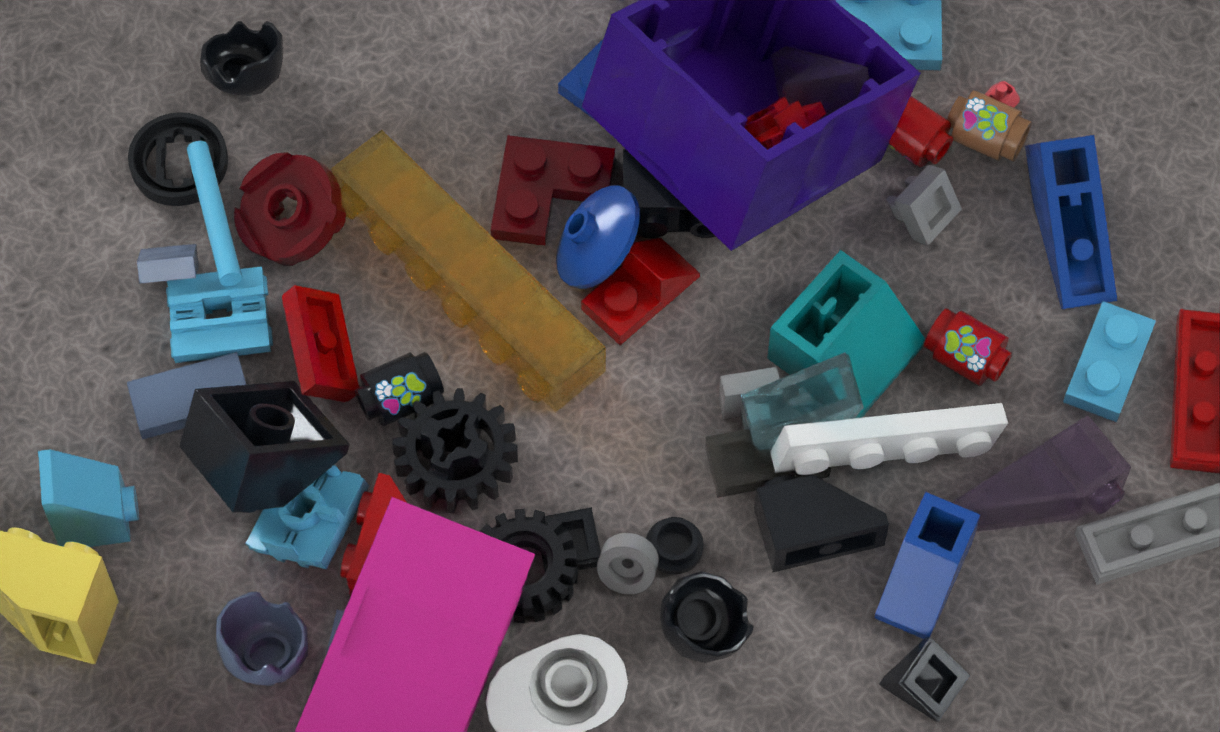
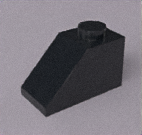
M794 475L778 476L766 482L763 487L756 488L754 512L772 572L885 546L889 527L886 513L814 475L796 478Z

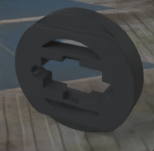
M177 112L159 116L146 123L136 133L130 144L128 163L133 181L139 190L154 202L168 206H186L199 202L193 174L191 178H183V184L180 187H175L172 179H166V143H174L175 136L179 134L184 135L185 142L204 141L208 144L218 185L226 174L228 152L221 132L209 120L195 114ZM156 146V178H153L147 170V160L150 152Z

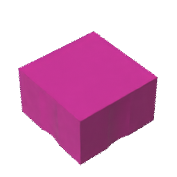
M392 497L295 732H467L524 590L535 554Z

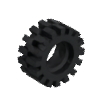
M525 508L514 509L515 518L507 520L505 513H502L495 517L496 526L491 528L486 523L480 532L519 548H534L545 556L548 562L546 573L538 582L524 587L513 615L514 622L525 623V616H534L535 622L545 620L544 613L548 610H551L554 615L561 611L563 599L570 601L573 596L574 583L577 584L578 581L576 549H574L573 538L569 531L564 533L562 523L555 517L548 522L545 519V512L535 510L533 517H526Z

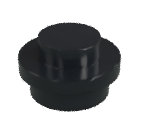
M669 517L654 524L646 536V539L657 550L659 557L657 569L667 574L688 572L699 563L702 557L704 547L702 534L693 523L684 518Z

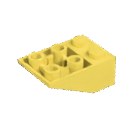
M12 527L7 532L0 531V613L39 650L96 664L119 602L102 556H99L98 552L91 547L77 542H66L64 547L43 542L38 535L22 528Z

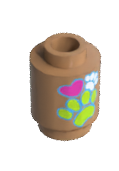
M975 90L970 93L967 99L958 96L947 118L951 122V128H953L951 135L953 141L997 161H1000L1002 157L1013 162L1016 160L1032 125L1031 121L1021 117L1022 111Z

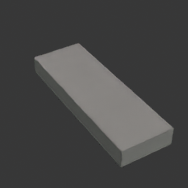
M1220 483L1078 526L1075 536L1096 585L1219 547Z

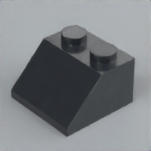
M295 381L195 389L179 447L233 513H251L261 509L284 507L347 454L350 444L308 396L302 395L301 388Z

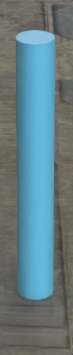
M195 141L190 143L186 150L219 280L224 286H233L242 280V274L211 154L206 142Z

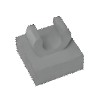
M928 164L918 176H908L904 180L907 188L898 197L890 195L886 199L894 217L897 220L904 221L910 237L916 242L929 245L962 210L945 169Z
M777 367L720 376L718 400L723 419L741 416L746 439L768 435L766 423H770L769 412L779 410L782 387Z

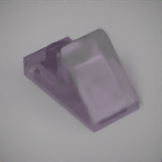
M784 46L771 55L778 97H786L789 105L795 101H799L801 106L821 101L826 114L820 119L857 99L864 82L869 80L868 67L790 46Z

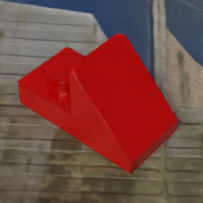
M662 238L634 242L628 255L622 262V266L581 300V310L621 345L700 277V273Z

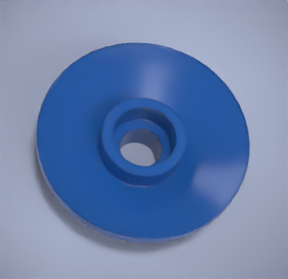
M617 185L601 188L586 198L569 217L560 237L556 254L558 274L566 284L577 289L594 287L613 274L624 261L635 241L640 222L639 204L632 192Z

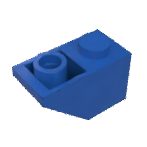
M925 492L902 542L874 618L922 639L931 637L973 543L980 514Z

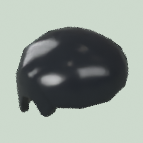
M238 21L226 34L215 35L202 45L200 58L201 72L209 83L225 93L241 96L261 94L279 78L283 61L282 34L269 21L264 22L261 30L258 31L249 29L242 21Z
M701 571L682 577L674 583L661 603L660 619L664 636L682 657L703 663L727 658L736 653L752 634L754 626L748 621V599L721 576Z

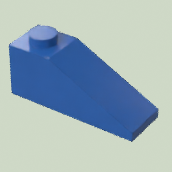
M1094 135L1026 145L1025 151L1032 200L1061 309L1100 304L1103 301H1118Z

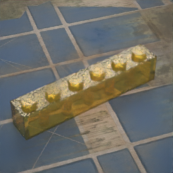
M380 130L331 168L341 189L342 206L345 208L346 217L351 220L359 217L369 227V236L378 249L385 255H390L394 252L406 264L404 268L411 281L424 292L430 288L442 300L441 305L444 312L456 326L464 328L468 325L480 337L479 344L488 358L497 365L505 362L518 375L516 379L520 388L532 401L539 403L543 400L557 412L606 372V347L383 130Z

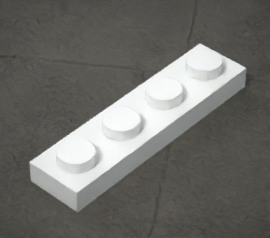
M996 403L787 425L781 431L770 454L775 473L796 471L799 475H812L822 472L828 467L851 465L854 469H867L883 461L905 459L908 463H921L937 455L959 453L961 457H975L986 453L992 448L1007 426L1008 421L1003 404Z

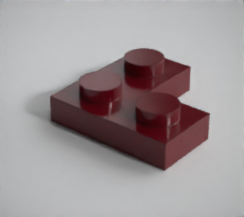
M507 135L490 229L491 239L546 246L553 199L583 202L599 189L611 186L615 164V148Z

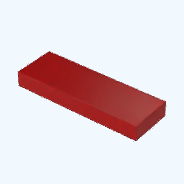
M1180 309L1177 315L1170 468L1220 474V313Z

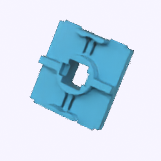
M262 266L240 269L242 280L233 286L222 285L218 272L197 274L196 278L167 281V306L170 310V331L172 335L170 339L171 357L174 358L175 363L213 359L237 352L238 356L271 352L270 346H273L272 328L269 326L266 300L268 286L267 277L263 274ZM226 309L227 312L232 311V316L206 319V314H212L213 310Z
M333 465L284 507L263 509L245 544L249 549L273 556L281 562L290 560L297 562L299 566L305 568L314 566L327 569L359 507L362 494L368 490L369 484L364 478H361L360 474L347 471L341 473L338 467Z

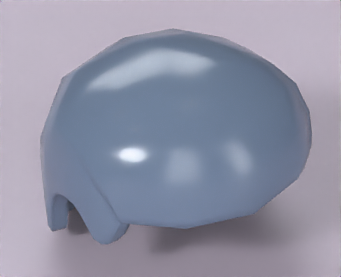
M249 592L228 601L217 617V651L226 670L242 681L266 686L282 683L299 671L308 656L307 627L288 602L279 605L265 601L259 592Z

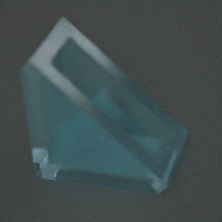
M845 352L741 395L753 444L758 450L772 449L784 426L854 419L864 408L850 357Z

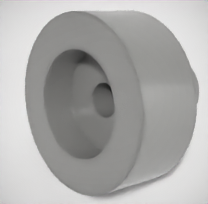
M633 533L616 534L606 540L601 549L597 562L599 578L608 588L618 593L637 594L643 592L650 587L654 580L659 563L657 550L650 541L640 535Z

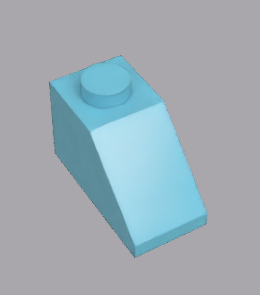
M51 449L38 451L42 506L59 546L64 547L66 542H77L93 547L131 541L129 521L139 520L135 486L125 487L118 466Z

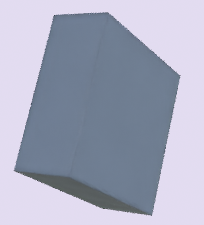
M196 244L141 249L137 259L139 284L196 278L199 267Z

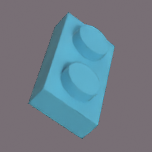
M1103 301L1063 402L1117 422L1156 320Z

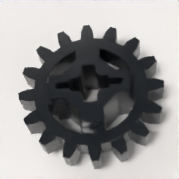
M457 388L453 400L445 401L443 395L438 390L433 392L434 405L427 408L419 401H415L412 404L415 420L402 417L399 419V433L403 437L393 438L392 440L393 453L399 457L394 460L397 477H407L405 480L406 491L410 496L422 489L424 490V503L428 508H431L440 498L446 500L448 513L455 512L459 500H466L468 506L472 510L478 509V495L484 493L489 498L495 500L499 497L496 480L511 483L513 479L512 466L510 464L518 462V445L512 443L516 440L515 426L513 423L503 424L505 414L504 408L501 405L489 411L486 410V395L483 393L478 394L472 402L465 401L463 388ZM482 429L492 440L494 451L489 449L488 442L480 439ZM465 441V448L458 447L462 446ZM418 450L423 451V456L430 459L431 468L429 471L420 463L417 457Z

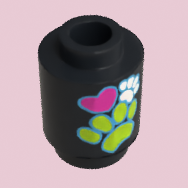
M409 352L360 374L362 386L355 389L358 403L367 420L369 421L377 417L382 426L391 424L401 417L404 418L413 414L412 404L415 401H419L428 407L433 404V392L439 390L441 394L444 393L439 373L427 352L416 356Z

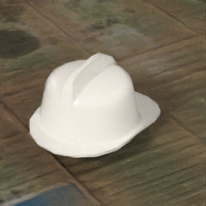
M576 634L548 642L516 656L499 668L489 683L485 701L489 722L496 732H585L595 728L613 717L624 702L628 685L625 664L615 648L599 637Z

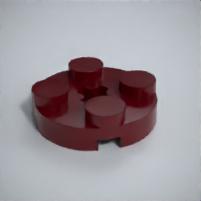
M288 152L272 154L252 167L244 177L239 190L244 192L240 209L235 207L234 210L235 227L245 246L252 252L283 266H293L318 254L329 243L333 234L338 233L343 228L346 221V211L342 206L341 189L336 177L329 168L306 155H292ZM286 197L297 201V208L294 214L289 219L286 217L280 219L279 215L285 210L282 201Z

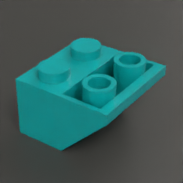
M840 250L770 328L767 359L850 419L862 418L924 347L925 337L887 282Z

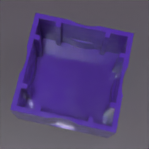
M638 0L611 14L582 107L732 251L880 162L921 73L871 27L850 14L835 0ZM786 97L789 105L799 101L801 106L821 101L826 112L823 117L805 129H802L796 122L787 126L781 142L768 150L744 128L747 122L746 117L767 108L779 98Z

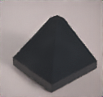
M926 637L883 677L879 685L929 718L939 722L970 675L931 637Z

